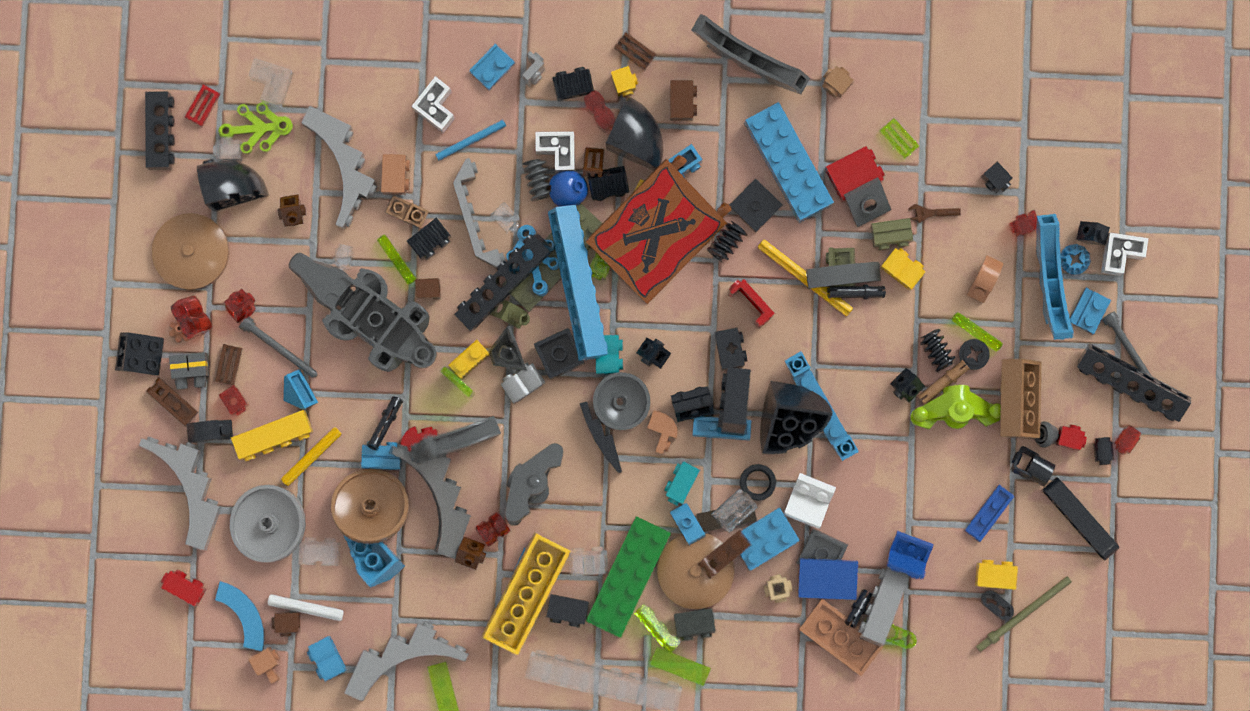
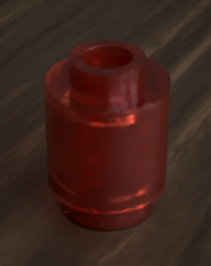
M1128 425L1114 442L1116 445L1115 449L1123 455L1125 453L1130 454L1139 442L1141 432Z

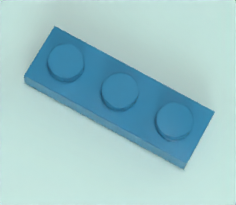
M702 416L694 418L692 436L750 441L752 420L746 421L744 436L721 434V428L718 427L719 418Z

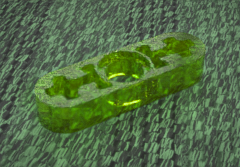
M891 624V627L895 630V635L892 638H886V641L905 649H911L916 645L917 638L914 633ZM899 630L902 631L901 636L907 637L911 635L912 644L908 643L906 646L904 645L905 641L898 639V643L895 642L899 635Z

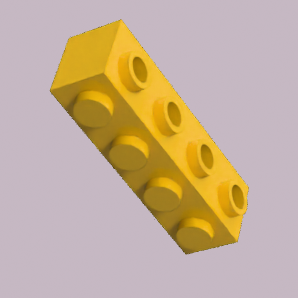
M301 410L231 437L238 458L240 460L244 459L247 462L255 459V455L261 452L263 455L273 452V448L279 445L281 448L292 444V440H305L310 437V433H313V429L306 411Z

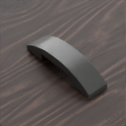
M879 262L845 264L806 270L808 289L881 281Z

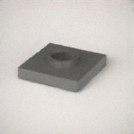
M878 177L844 194L857 227L891 210ZM874 199V206L871 205L864 210V203L867 200Z

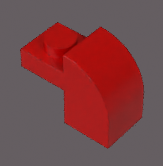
M414 426L405 432L401 445L408 447L409 452L411 446L420 442L423 437L439 435L438 430L427 427L421 429L422 433H418L417 427Z

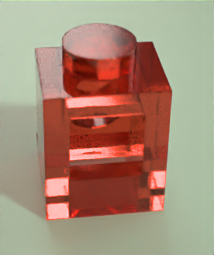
M1035 210L1028 213L1029 216L1026 213L1015 217L1016 220L1009 223L1012 234L1015 233L1016 237L1036 231L1037 215Z
M236 385L231 386L218 395L231 415L236 414L239 416L249 406ZM232 398L237 399V403L235 405L231 404Z

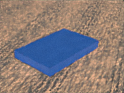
M800 558L798 598L857 600L858 561Z

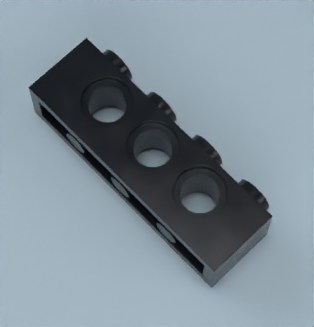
M168 91L145 92L146 168L148 170H172V165L175 164V155L172 153V146L175 145V137L172 134L175 119L174 115H171V108H174L175 102L174 97H171ZM164 108V114L156 116L157 109ZM163 126L165 128L164 133L157 135V128ZM164 145L165 151L162 154H157V147Z

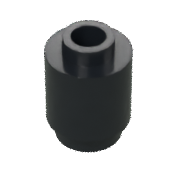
M1110 437L1095 438V443H1093L1095 462H1099V465H1110L1111 461L1114 460L1113 442L1110 441Z

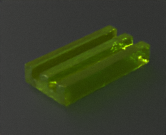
M895 118L880 130L881 134L904 159L919 147L918 143ZM892 124H894L895 127L904 135V137L913 145L912 148H910L908 144L899 136V134L891 127ZM887 129L902 144V146L907 150V152H905L896 143V141L887 133Z

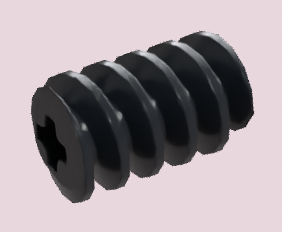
M731 221L732 224L727 223L725 225L728 230H721L723 236H716L718 242L713 241L711 243L714 248H707V251L720 262H722V259L729 260L726 255L727 253L734 254L731 249L732 247L738 249L736 241L743 242L740 237L741 235L748 236L746 231L733 221Z
M935 329L922 336L921 338H924V340L920 343L921 345H927L924 352H931L928 359L935 358L931 363L932 366L938 365L935 372H939L952 365V361L955 359V356H948L952 351L951 349H944L948 343H941L944 335L937 336L941 331L940 329Z

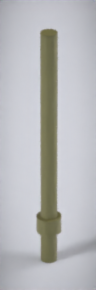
M1068 576L995 632H990L987 638L980 642L976 648L982 652L992 643H997L1002 635L1072 583Z

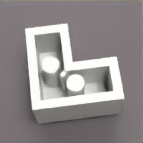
M434 77L412 105V108L442 133L445 132L455 119L454 115L442 106L451 94V88L437 77Z
M535 132L536 155L555 154L556 173L569 170L575 171L574 132Z
M1109 233L1106 246L1104 247L1101 273L1118 276L1124 274L1126 258L1142 260L1146 257L1148 238Z

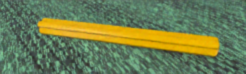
M762 240L758 245V249L808 287L806 271L769 242ZM827 287L811 288L812 291L843 315L848 316L852 311L853 307L843 299L828 298L827 294L830 293H827Z

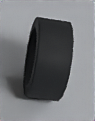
M751 465L741 474L739 481L740 489L751 500H765L775 490L776 477L773 471L765 465ZM752 472H763L769 478V487L765 492L755 494L748 489L746 481Z

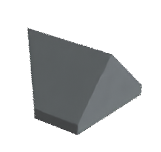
M507 326L488 351L494 366L527 371L510 326Z

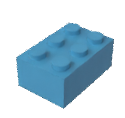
M780 508L741 530L752 545L740 556L749 571L800 541Z

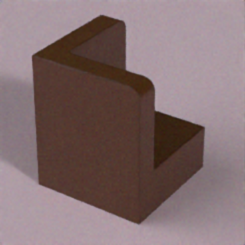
M416 279V297L418 299H441L440 279Z

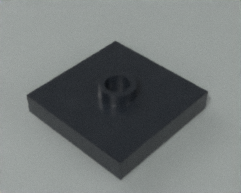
M755 178L730 206L746 224L757 232L783 204Z

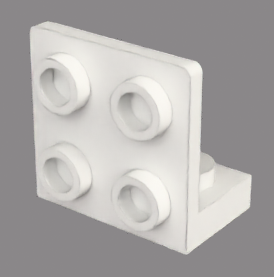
M800 473L784 515L820 529L836 487Z

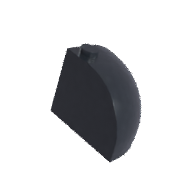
M629 96L621 108L606 141V150L651 170H655L662 163L663 140L660 128L650 111L640 102Z
M210 159L197 166V176L204 203L214 212L269 196L261 176L246 164L236 161L214 162V159Z
M770 381L761 417L760 444L762 454L787 453V450L796 447L800 449L812 442V438L819 432L822 433L831 419L833 413L829 403L823 397L807 388L794 384Z

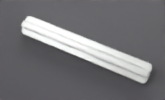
M272 594L268 598L269 606L341 621L344 612L341 609Z

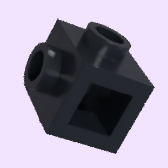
M647 337L636 352V354L642 357L641 362L649 367L654 365L659 369L663 367L671 355L663 347L664 343L656 338L653 341Z
M907 368L890 383L895 389L893 391L895 396L900 400L904 398L909 403L925 388V385L918 376Z

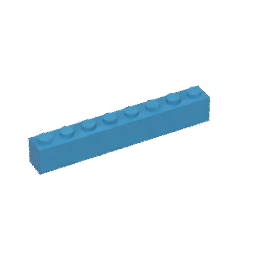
M576 205L555 207L548 211L578 359L582 361L601 358L608 354V345L604 339V326L600 320V307L596 301V289L591 277L592 270L587 259L588 251L583 240L584 232L579 221L580 214L577 211Z

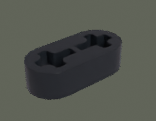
M988 590L981 595V603L999 619L1009 620L1013 617V607L999 594ZM993 594V595H994L993 600H994L997 604L994 605V604L991 603V602H989V603L987 604V603H986L987 598H986L985 596H986V595L991 596V595ZM999 605L1003 608H1009L1008 616H1001L1002 611L998 608Z

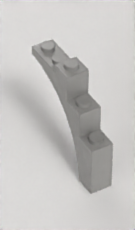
M309 106L301 123L328 144L340 166L343 179V200L336 226L345 230L346 226L349 227L354 217L352 214L354 210H358L362 203L361 196L369 199L370 195L373 196L377 190V182L357 171L358 168L361 169L363 167L365 155L345 144L350 142L354 133L352 132L353 128Z
M149 436L147 440L141 438L139 446L152 451L163 459L176 473L183 485L190 513L189 531L185 544L201 550H207L222 507L217 505L218 501L209 498L204 501L212 479L207 477L208 473L199 470L194 473L201 450L197 449L198 445L189 442L186 445L180 444L179 449L176 450L177 446L166 443L165 446L158 444L159 440Z
M424 621L423 624L418 623L409 644L406 643L407 639L402 636L396 635V638L392 636L382 657L379 656L380 652L369 648V651L363 650L345 694L363 701L381 675L407 659L426 655H441L466 661L469 653H466V648L456 644L455 647L449 645V641L438 636L435 639L437 631L433 629L434 625Z

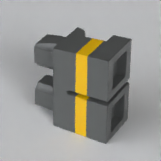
M208 353L169 356L171 379L175 380L177 390L188 389L187 379L194 378L195 388L206 387V377H209Z

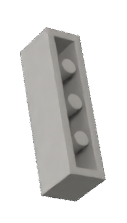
M888 566L886 569L882 568L878 578L881 579L880 585L874 588L872 597H875L872 604L869 603L865 612L868 617L866 622L862 621L858 631L861 633L860 639L880 647L886 641L909 579L908 574L895 572Z

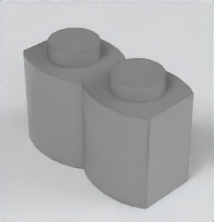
M525 363L527 371L518 369L520 372L514 376L511 373L502 379L503 383L501 386L513 404L546 383L533 363L530 365Z

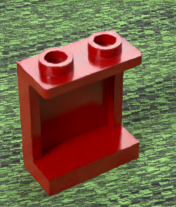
M867 146L837 160L824 169L842 203L846 201L844 194L877 177L881 182L884 180V171L881 166L877 167L874 161L876 159L872 149L868 150Z
M745 279L741 282L737 280L730 286V298L740 291L761 314L754 322L758 329L774 316V311Z

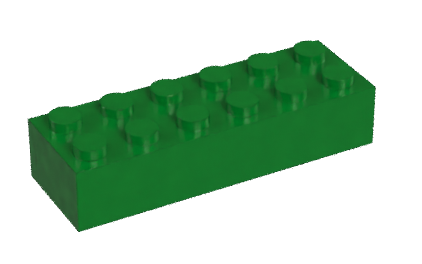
M636 516L586 622L619 638L622 637L668 541L670 532Z

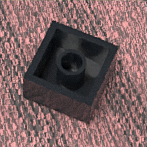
M569 328L534 343L550 380L585 364L584 360L579 361L575 340Z

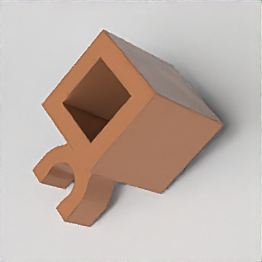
M269 647L248 659L257 676L266 673L271 684L280 680L273 669L280 664L279 659H281L276 649L272 650Z

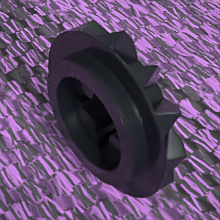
M968 340L962 344L959 350L960 361L963 359L966 363L964 367L967 365L971 370L980 369L989 361V348L981 340ZM971 347L975 352H982L977 355V362L974 358H967L971 354Z

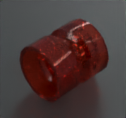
M497 511L488 517L487 522L482 521L475 526L488 547L497 542L499 536L504 537L511 532ZM491 527H493L495 531L489 532Z

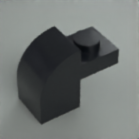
M210 420L186 424L189 443L230 440L233 437L232 420Z

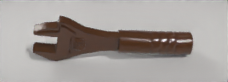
M914 204L908 209H916L917 217L910 219L918 223L933 216L961 215L960 208L928 209Z

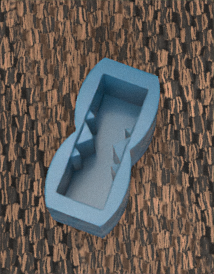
M331 636L308 646V657L311 662L315 661L318 668L315 670L320 680L328 681L347 671Z

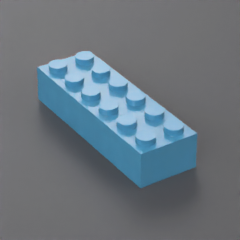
M779 102L745 120L744 124L798 223L833 205L834 201Z

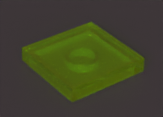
M446 366L440 370L470 399L473 398L475 392Z

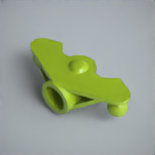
M953 385L945 387L943 395L913 410L910 420L914 425L928 430L937 421H944L952 429H961L967 425L970 419H977L987 427L1001 420V404H991L972 393L968 385Z

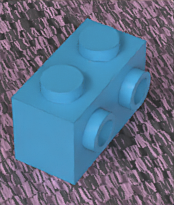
M692 144L668 159L672 163L678 155H681L687 160L678 169L684 178V175L689 171L694 173L701 168L700 164L702 163V158Z

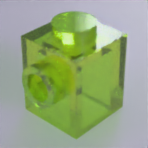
M596 253L590 265L592 270L591 277L599 281L602 278L606 280L611 267Z

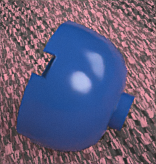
M576 171L558 172L549 183V186L551 185L550 197L558 207L576 205L577 207L587 196V182Z

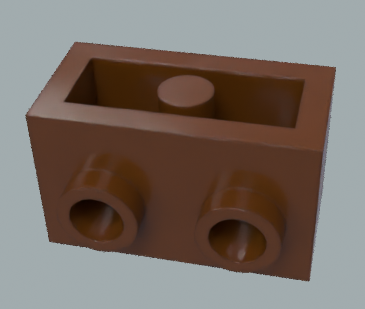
M670 80V121H693V116H697V104H693V97H697V86H693V80Z

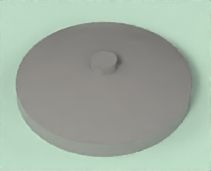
M261 485L245 492L235 503L230 516V533L234 544L242 554L258 562H276L288 557L297 549L305 532V514L299 500L290 491L274 485Z

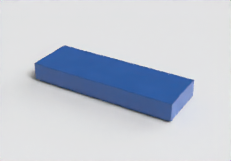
M998 485L964 531L978 542H981L1015 496L1001 485Z

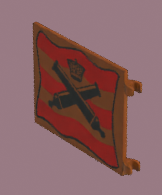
M678 155L672 163L665 159L585 241L646 304L727 224L722 217L732 210L729 204L722 203L716 211L681 175L678 169L687 162L681 155Z

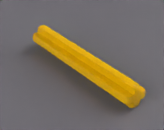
M335 427L329 431L281 478V481L286 486H289L341 436V432Z

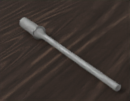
M644 635L642 711H646L648 662L650 656H652V635Z

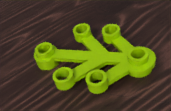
M261 102L256 106L257 112L267 116L273 122L265 124L249 110L247 105L241 104L238 106L237 112L240 116L250 120L254 125L232 127L230 124H222L219 127V135L223 139L229 140L235 134L254 133L240 147L244 154H250L255 144L265 132L273 131L269 138L261 141L259 145L263 152H269L280 135H288L292 131V121L285 116L278 117L269 110L265 103ZM262 105L265 106V107H266L265 111L260 112V111H259L260 106H262ZM243 107L247 108L244 114L240 113V109ZM282 122L286 123V127L284 129L280 128V124ZM224 128H229L228 134H223ZM268 143L269 147L268 149H263L262 145ZM245 145L250 146L248 151H244L243 147Z

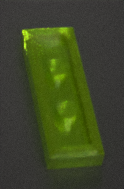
M659 647L656 648L650 663L654 667L702 686L705 685L711 670L708 666Z
M447 662L428 666L438 710L459 711Z

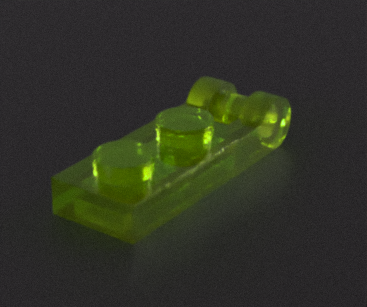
M645 604L641 605L635 612V615L667 652H674L679 645V639L668 633L666 625L657 620L654 611L650 607H647Z

